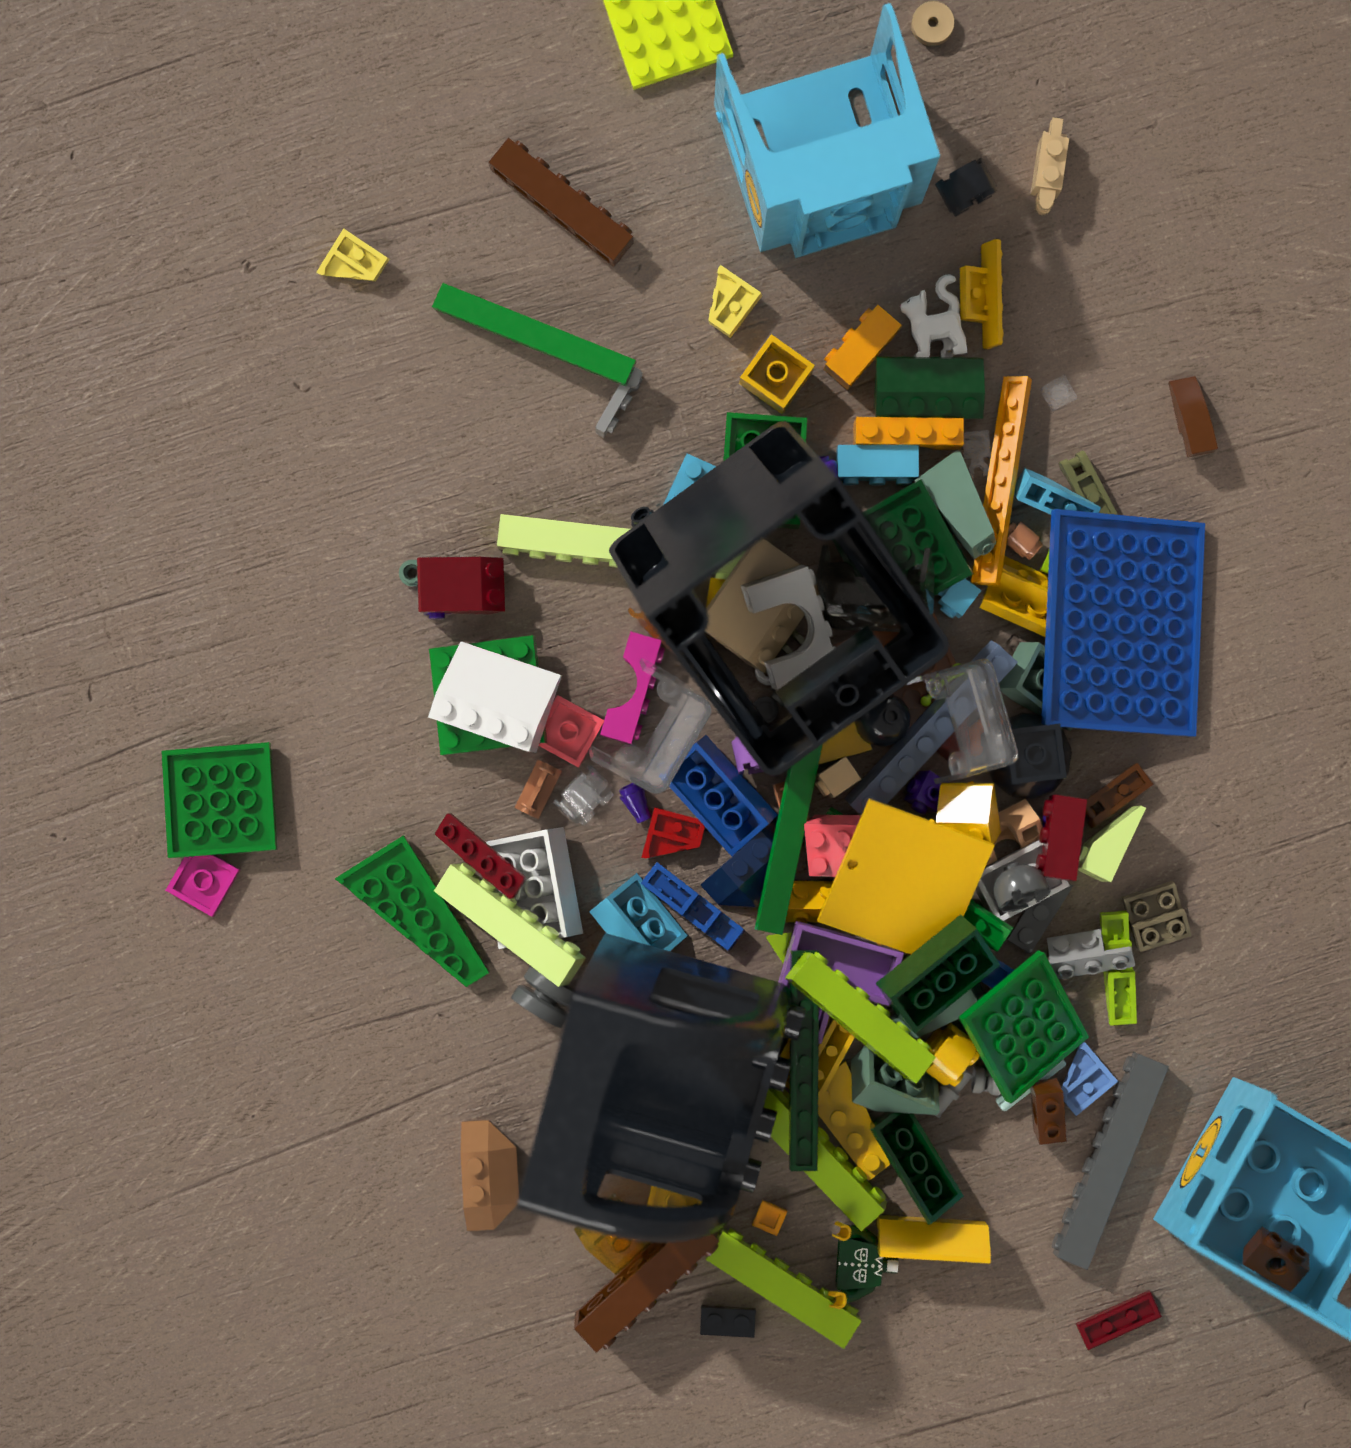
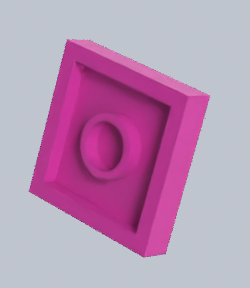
M215 855L184 857L165 891L214 917L238 876L240 869Z

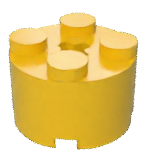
M950 1022L946 1024L947 1028L944 1030L936 1029L926 1040V1043L931 1047L929 1052L936 1057L926 1072L942 1085L950 1084L955 1087L961 1082L963 1072L968 1065H973L980 1055L970 1037Z

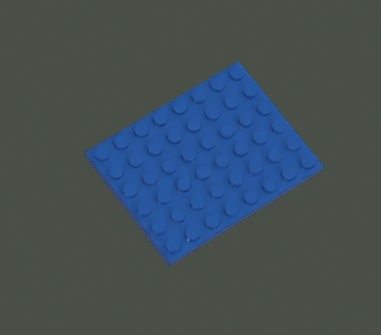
M1062 509L1051 510L1042 725L1060 723L1061 728L1187 737L1196 736L1205 523Z

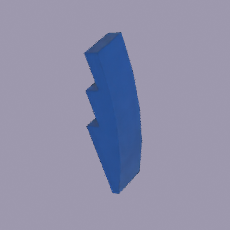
M656 862L641 882L643 886L729 952L746 931L658 862Z

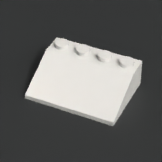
M460 642L438 687L428 717L504 744L536 753L562 675Z
M564 827L486 842L526 876L525 882L514 897L517 901V906L523 910L533 912L538 917V922L544 926L547 925L554 928L559 933L558 937L560 938L583 934ZM497 940L499 949L507 948Z

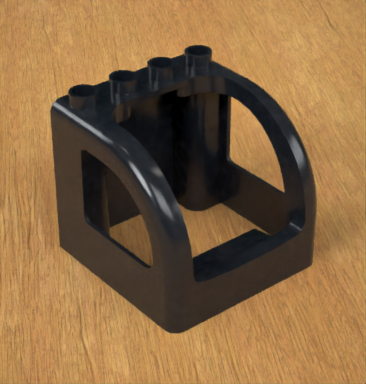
M786 421L776 423L620 536L609 548L611 557L646 619L761 770L769 775H778L789 769L941 660L949 649L948 638L838 477ZM796 514L816 538L836 540L901 629L898 635L883 647L870 628L865 626L779 688L776 693L790 714L776 723L767 724L742 685L704 632L708 627L709 616L693 589Z
M605 933L576 986L570 1002L516 1209L604 1235L647 1242L693 1240L706 1237L721 1229L734 1214L740 1190L754 1193L762 1161L749 1158L754 1139L769 1143L777 1111L763 1106L768 1089L784 1091L792 1060L778 1056L784 1037L797 1041L806 1008L791 1004V991L783 983ZM613 1174L696 1198L701 1201V1204L683 1207L649 1206L598 1196L605 1175Z

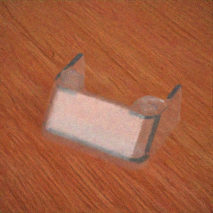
M641 658L639 663L642 670L660 680L657 685L658 696L661 700L670 704L644 750L635 745H625L620 748L615 758L593 746H590L588 751L592 761L643 789L658 794L664 792L675 777L709 719L711 705L704 696L678 677Z
M982 658L917 676L907 683L909 685L925 680L927 691L933 698L946 699L960 751L953 752L949 757L951 774L934 779L935 784L963 779L1012 765L1017 761L1018 750L994 666L988 659Z

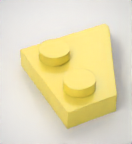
M343 229L317 270V273L323 276L376 281L388 263L389 258Z
M720 265L717 271L718 278L713 292V304L710 308L708 321L709 324L731 338L760 300L762 294Z

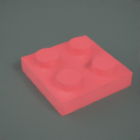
M557 695L545 725L547 743H541L539 746L579 768L603 726L604 720Z

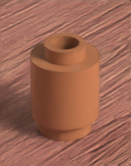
M1021 521L1017 524L1014 522L1009 524L1006 545L1022 558L1025 556L1030 560L1039 551L1043 543L1039 541L1040 537Z

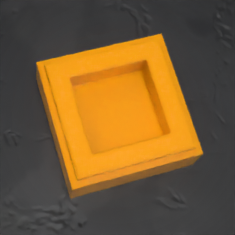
M762 1199L752 1226L777 1236L788 1211Z

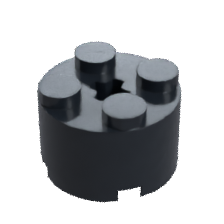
M982 157L949 174V179L945 181L941 179L935 184L947 209L955 217L969 210V207L974 205L973 201L976 200L980 204L997 192V185Z

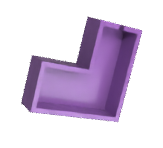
M795 921L778 982L783 983L790 990V982L785 979L790 972V950H819V954L829 961L827 966L833 971L837 969L849 978L847 982L854 989L859 987L870 996L869 1001L889 1006V1002L875 983L902 962L904 953L888 946L877 945L874 942ZM820 1007L819 1044L822 1043L829 1015Z

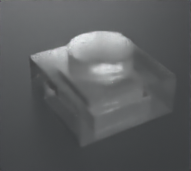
M1065 375L1040 389L1052 412L1078 398Z

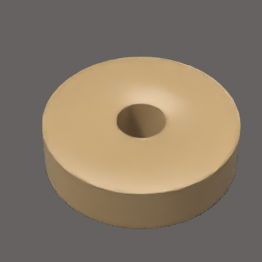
M930 1L920 5L916 9L911 22L914 37L926 46L943 44L949 39L954 28L953 13L945 4L937 1ZM935 21L937 26L931 27L928 22Z

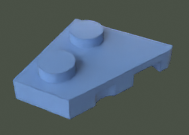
M1085 1042L1079 1046L1061 1087L1064 1103L1075 1116L1118 1082Z

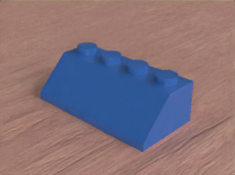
M707 735L698 740L660 775L731 857L778 815L744 776L738 774L736 767Z

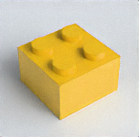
M771 334L741 375L739 384L783 414L813 373L815 365Z

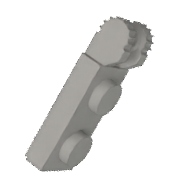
M634 368L627 386L621 384L618 386L595 426L596 434L605 438L607 432L612 434L619 422V419L616 418L621 409L625 411L632 400V396L629 395L630 392L637 391L640 383L642 384L643 372L639 368Z

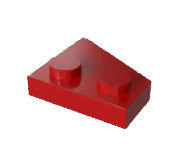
M654 807L641 858L646 859L698 848L702 841L705 826L697 818Z

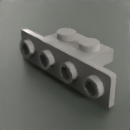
M1101 929L1047 938L1049 962L1058 979H1069L1074 976L1098 974L1111 970H1124L1135 966L1132 947L1104 950Z

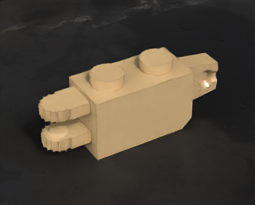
M1052 118L1049 132L1043 131L1037 147L1030 195L1036 196L1035 210L1041 216L1050 212L1054 200L1059 196L1063 185L1069 138H1067V135L1061 134L1063 119Z

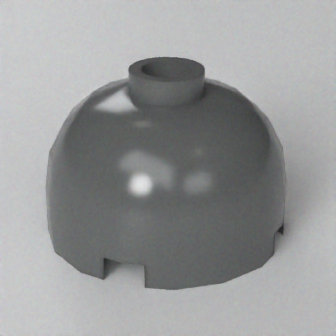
M1018 862L1008 864L1003 868L1004 872L997 877L993 889L999 910L1002 909V912L1005 913L1029 907L1027 903L1034 898L1038 903L1051 892L1040 870L1026 864L1019 865Z

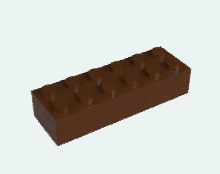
M718 1231L706 1237L693 1240L652 1242L575 1312L574 1330L596 1353L601 1348H604V1350L609 1348L617 1339L615 1336L622 1329L624 1331L629 1330L636 1323V1317L642 1311L645 1313L650 1311L656 1305V1299L663 1292L665 1294L671 1292L678 1284L677 1280L683 1274L687 1276L698 1266L697 1261L704 1255L709 1257L717 1250L719 1246L717 1243L720 1242Z

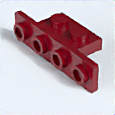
M452 813L446 814L435 835L457 853L465 863L479 872L485 880L494 885L506 897L513 899L525 882L526 876Z

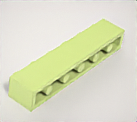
M467 863L450 864L434 892L558 987L569 985L586 959L585 956L579 953V947L571 942H565L558 937L559 933L554 928L547 925L544 926L538 922V917L533 912L523 910L517 906V901L514 898L509 899L496 890L494 885L475 874L476 870Z

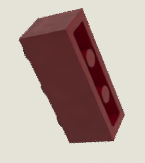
M1050 795L1049 800H1045L1043 816H1046L1045 827L1041 828L1039 842L1043 843L1042 854H1038L1036 859V868L1042 872L1045 878L1077 881L1087 799Z

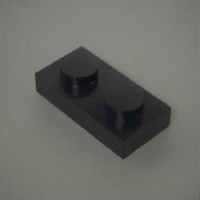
M701 1305L700 1335L755 1338L756 1308Z

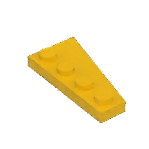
M843 1061L818 1104V1115L855 1164L863 1170L868 1181H870L887 1168L890 1163L870 1130V1123L872 1121L866 1107L852 1102V1075L846 1061Z

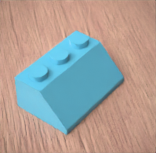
M638 873L589 911L607 934L671 951L688 936L655 894L641 884L642 878Z

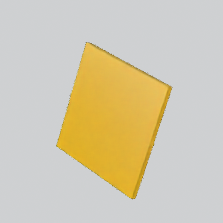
M868 799L817 921L874 941L877 945H885L912 954L960 914L964 916L995 845L994 843L938 824L933 819L927 820Z

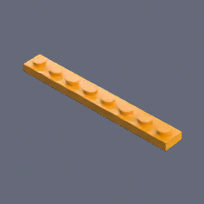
M1003 376L983 507L995 534L996 544L988 554L980 555L974 559V574L972 575L971 582L975 585L1000 586L1032 379L1028 376Z

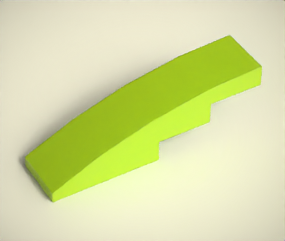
M1127 911L1099 913L1104 950L1132 947V942L1129 940V913ZM1133 967L1124 970L1104 971L1109 1025L1137 1024L1136 984Z

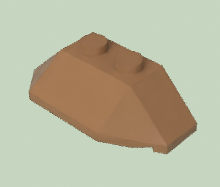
M490 1120L462 1121L461 1171L463 1209L467 1231L494 1230L518 1203L517 1147Z

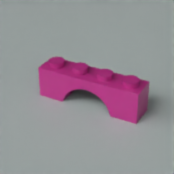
M630 631L623 659L635 671L637 687L634 695L626 704L617 708L607 709L600 736L632 745L633 740H639L643 726L638 724L641 714L646 715L650 699H646L648 688L654 689L658 675L653 673L656 662L661 664L665 648L661 647L662 640Z

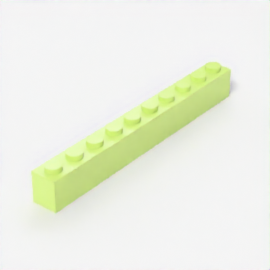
M501 514L497 547L499 550H503L502 554L518 556L519 552L529 553V557L536 559H545V555L556 556V560L562 562H572V558L583 559L582 563L598 565L599 561L609 562L610 567L618 568L609 553V548L615 540L630 529ZM745 552L714 573L716 574L715 578L726 580Z

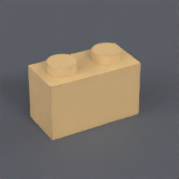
M844 757L817 775L818 782L815 785L823 797L828 795L832 799L861 780L847 757Z

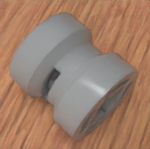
M974 1066L971 1092L981 1094L985 1091L991 1095L1000 1096V1091L989 1071L985 1070L982 1066Z

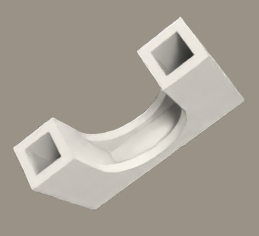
M804 565L740 585L748 611L752 613L781 604L791 603L797 605L806 616L808 632L803 644L790 654L764 662L771 686L775 690L784 686L836 648L831 645L829 637L832 636V630L828 621H824L821 612L824 610L822 598L820 595H816L814 585L817 584L815 574L812 569H808V566Z

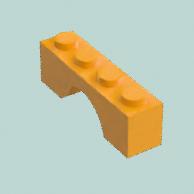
M856 417L854 421L853 445H919V447H926L932 450H960L964 445V418Z

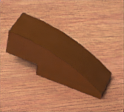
M1196 377L1169 381L1168 384L1179 434L1182 433L1187 458L1215 452L1218 446L1213 425Z

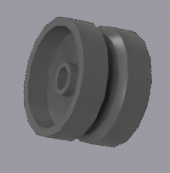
M530 965L524 978L535 990L525 985H518L511 998L537 1017L558 1028H562L567 1012L557 1002L569 1007L575 989L569 985L558 987Z

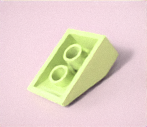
M1143 806L1129 807L1084 842L1080 851L1078 871L1101 882H1112L1146 808Z

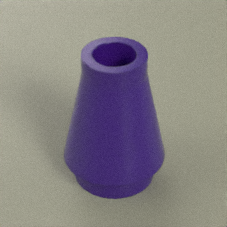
M638 781L628 784L619 790L621 794L619 798L634 816L637 823L652 817L644 786H640Z

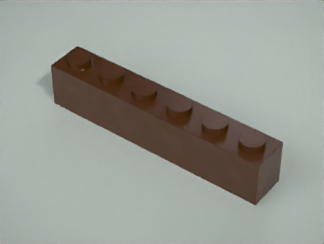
M508 138L488 162L490 170L612 267H615L634 243L633 236L631 235L633 233L632 230L622 222L617 224L611 219L612 215L604 207L599 206L597 208L590 202L591 198L580 189L575 191L569 186L570 181L562 174L558 173L555 175L549 170L550 166L542 158L537 157L535 159L528 153L529 149L518 140L513 142Z

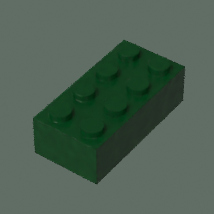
M960 914L875 984L898 1017L916 1034L999 967L1000 963L977 928Z

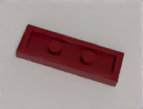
M1148 1290L1075 1324L1086 1349L1090 1350L1157 1320L1162 1315L1151 1291Z

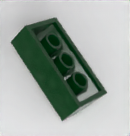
M876 357L874 412L876 417L983 419L985 402L983 358Z
M884 1112L870 1123L871 1132L928 1225L935 1222L964 1197L914 1114Z

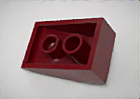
M417 558L419 612L481 615L505 612L504 558Z

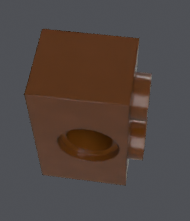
M1057 1078L1039 1080L1030 1088L1033 1131L1038 1143L1043 1145L1067 1142L1063 1090Z
M1261 1226L1243 1248V1265L1291 1292L1309 1272V1253L1302 1247L1284 1240L1278 1233L1269 1231Z

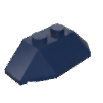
M778 815L700 884L718 905L757 907L760 904Z

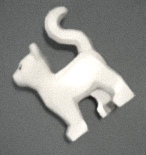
M949 274L940 277L935 289L939 298L949 304L947 312L927 316L925 290L920 291L919 295L910 297L907 301L901 303V312L910 319L911 334L918 346V352L914 357H929L930 344L933 341H942L943 350L940 352L941 357L967 354L966 337L961 327L959 314L960 303L954 294L946 290L948 284L956 281L953 275Z

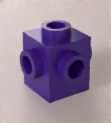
M930 770L918 771L915 778L907 785V794L904 800L912 804L911 808L920 814L937 812L941 783L949 782Z

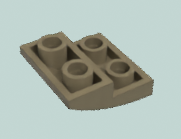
M1173 881L1121 897L1125 911L1129 913V924L1140 952L1192 936L1186 912L1182 909L1176 884Z

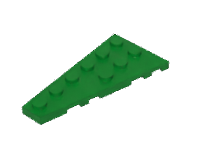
M405 835L335 878V880L344 885L357 898L367 904L403 936L412 941L426 955H429L465 987L490 973L445 899L434 892L436 888L435 883Z

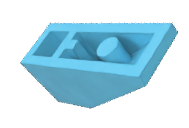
M1025 467L1016 482L1014 495L1017 500L1050 515L1051 510L1054 509L1099 513L1101 509L1095 503Z

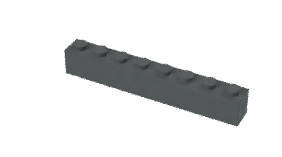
M1133 1052L1132 1056L1126 1058L1123 1065L1125 1074L1122 1081L1116 1083L1112 1094L1115 1097L1111 1107L1108 1106L1102 1118V1121L1105 1122L1102 1131H1098L1094 1137L1092 1146L1095 1148L1092 1156L1087 1157L1083 1164L1082 1172H1084L1082 1181L1081 1183L1077 1182L1073 1189L1072 1197L1074 1201L1071 1208L1067 1207L1063 1214L1062 1223H1064L1062 1231L1061 1233H1056L1053 1239V1254L1057 1258L1088 1270L1169 1066L1136 1052Z

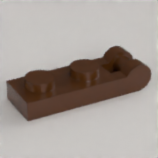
M1138 763L1129 767L1086 798L1085 816L1091 829L1154 785ZM1096 802L1103 808L1098 814L1092 808V805Z

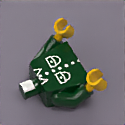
M836 1221L834 1225L841 1227L838 1234H832L833 1237L838 1239L835 1286L837 1290L841 1291H829L828 1296L836 1297L835 1303L830 1304L829 1307L842 1309L847 1303L857 1301L874 1292L877 1286H881L882 1273L897 1274L898 1258L880 1257L877 1252L878 1237L866 1228L860 1231L856 1225H846Z

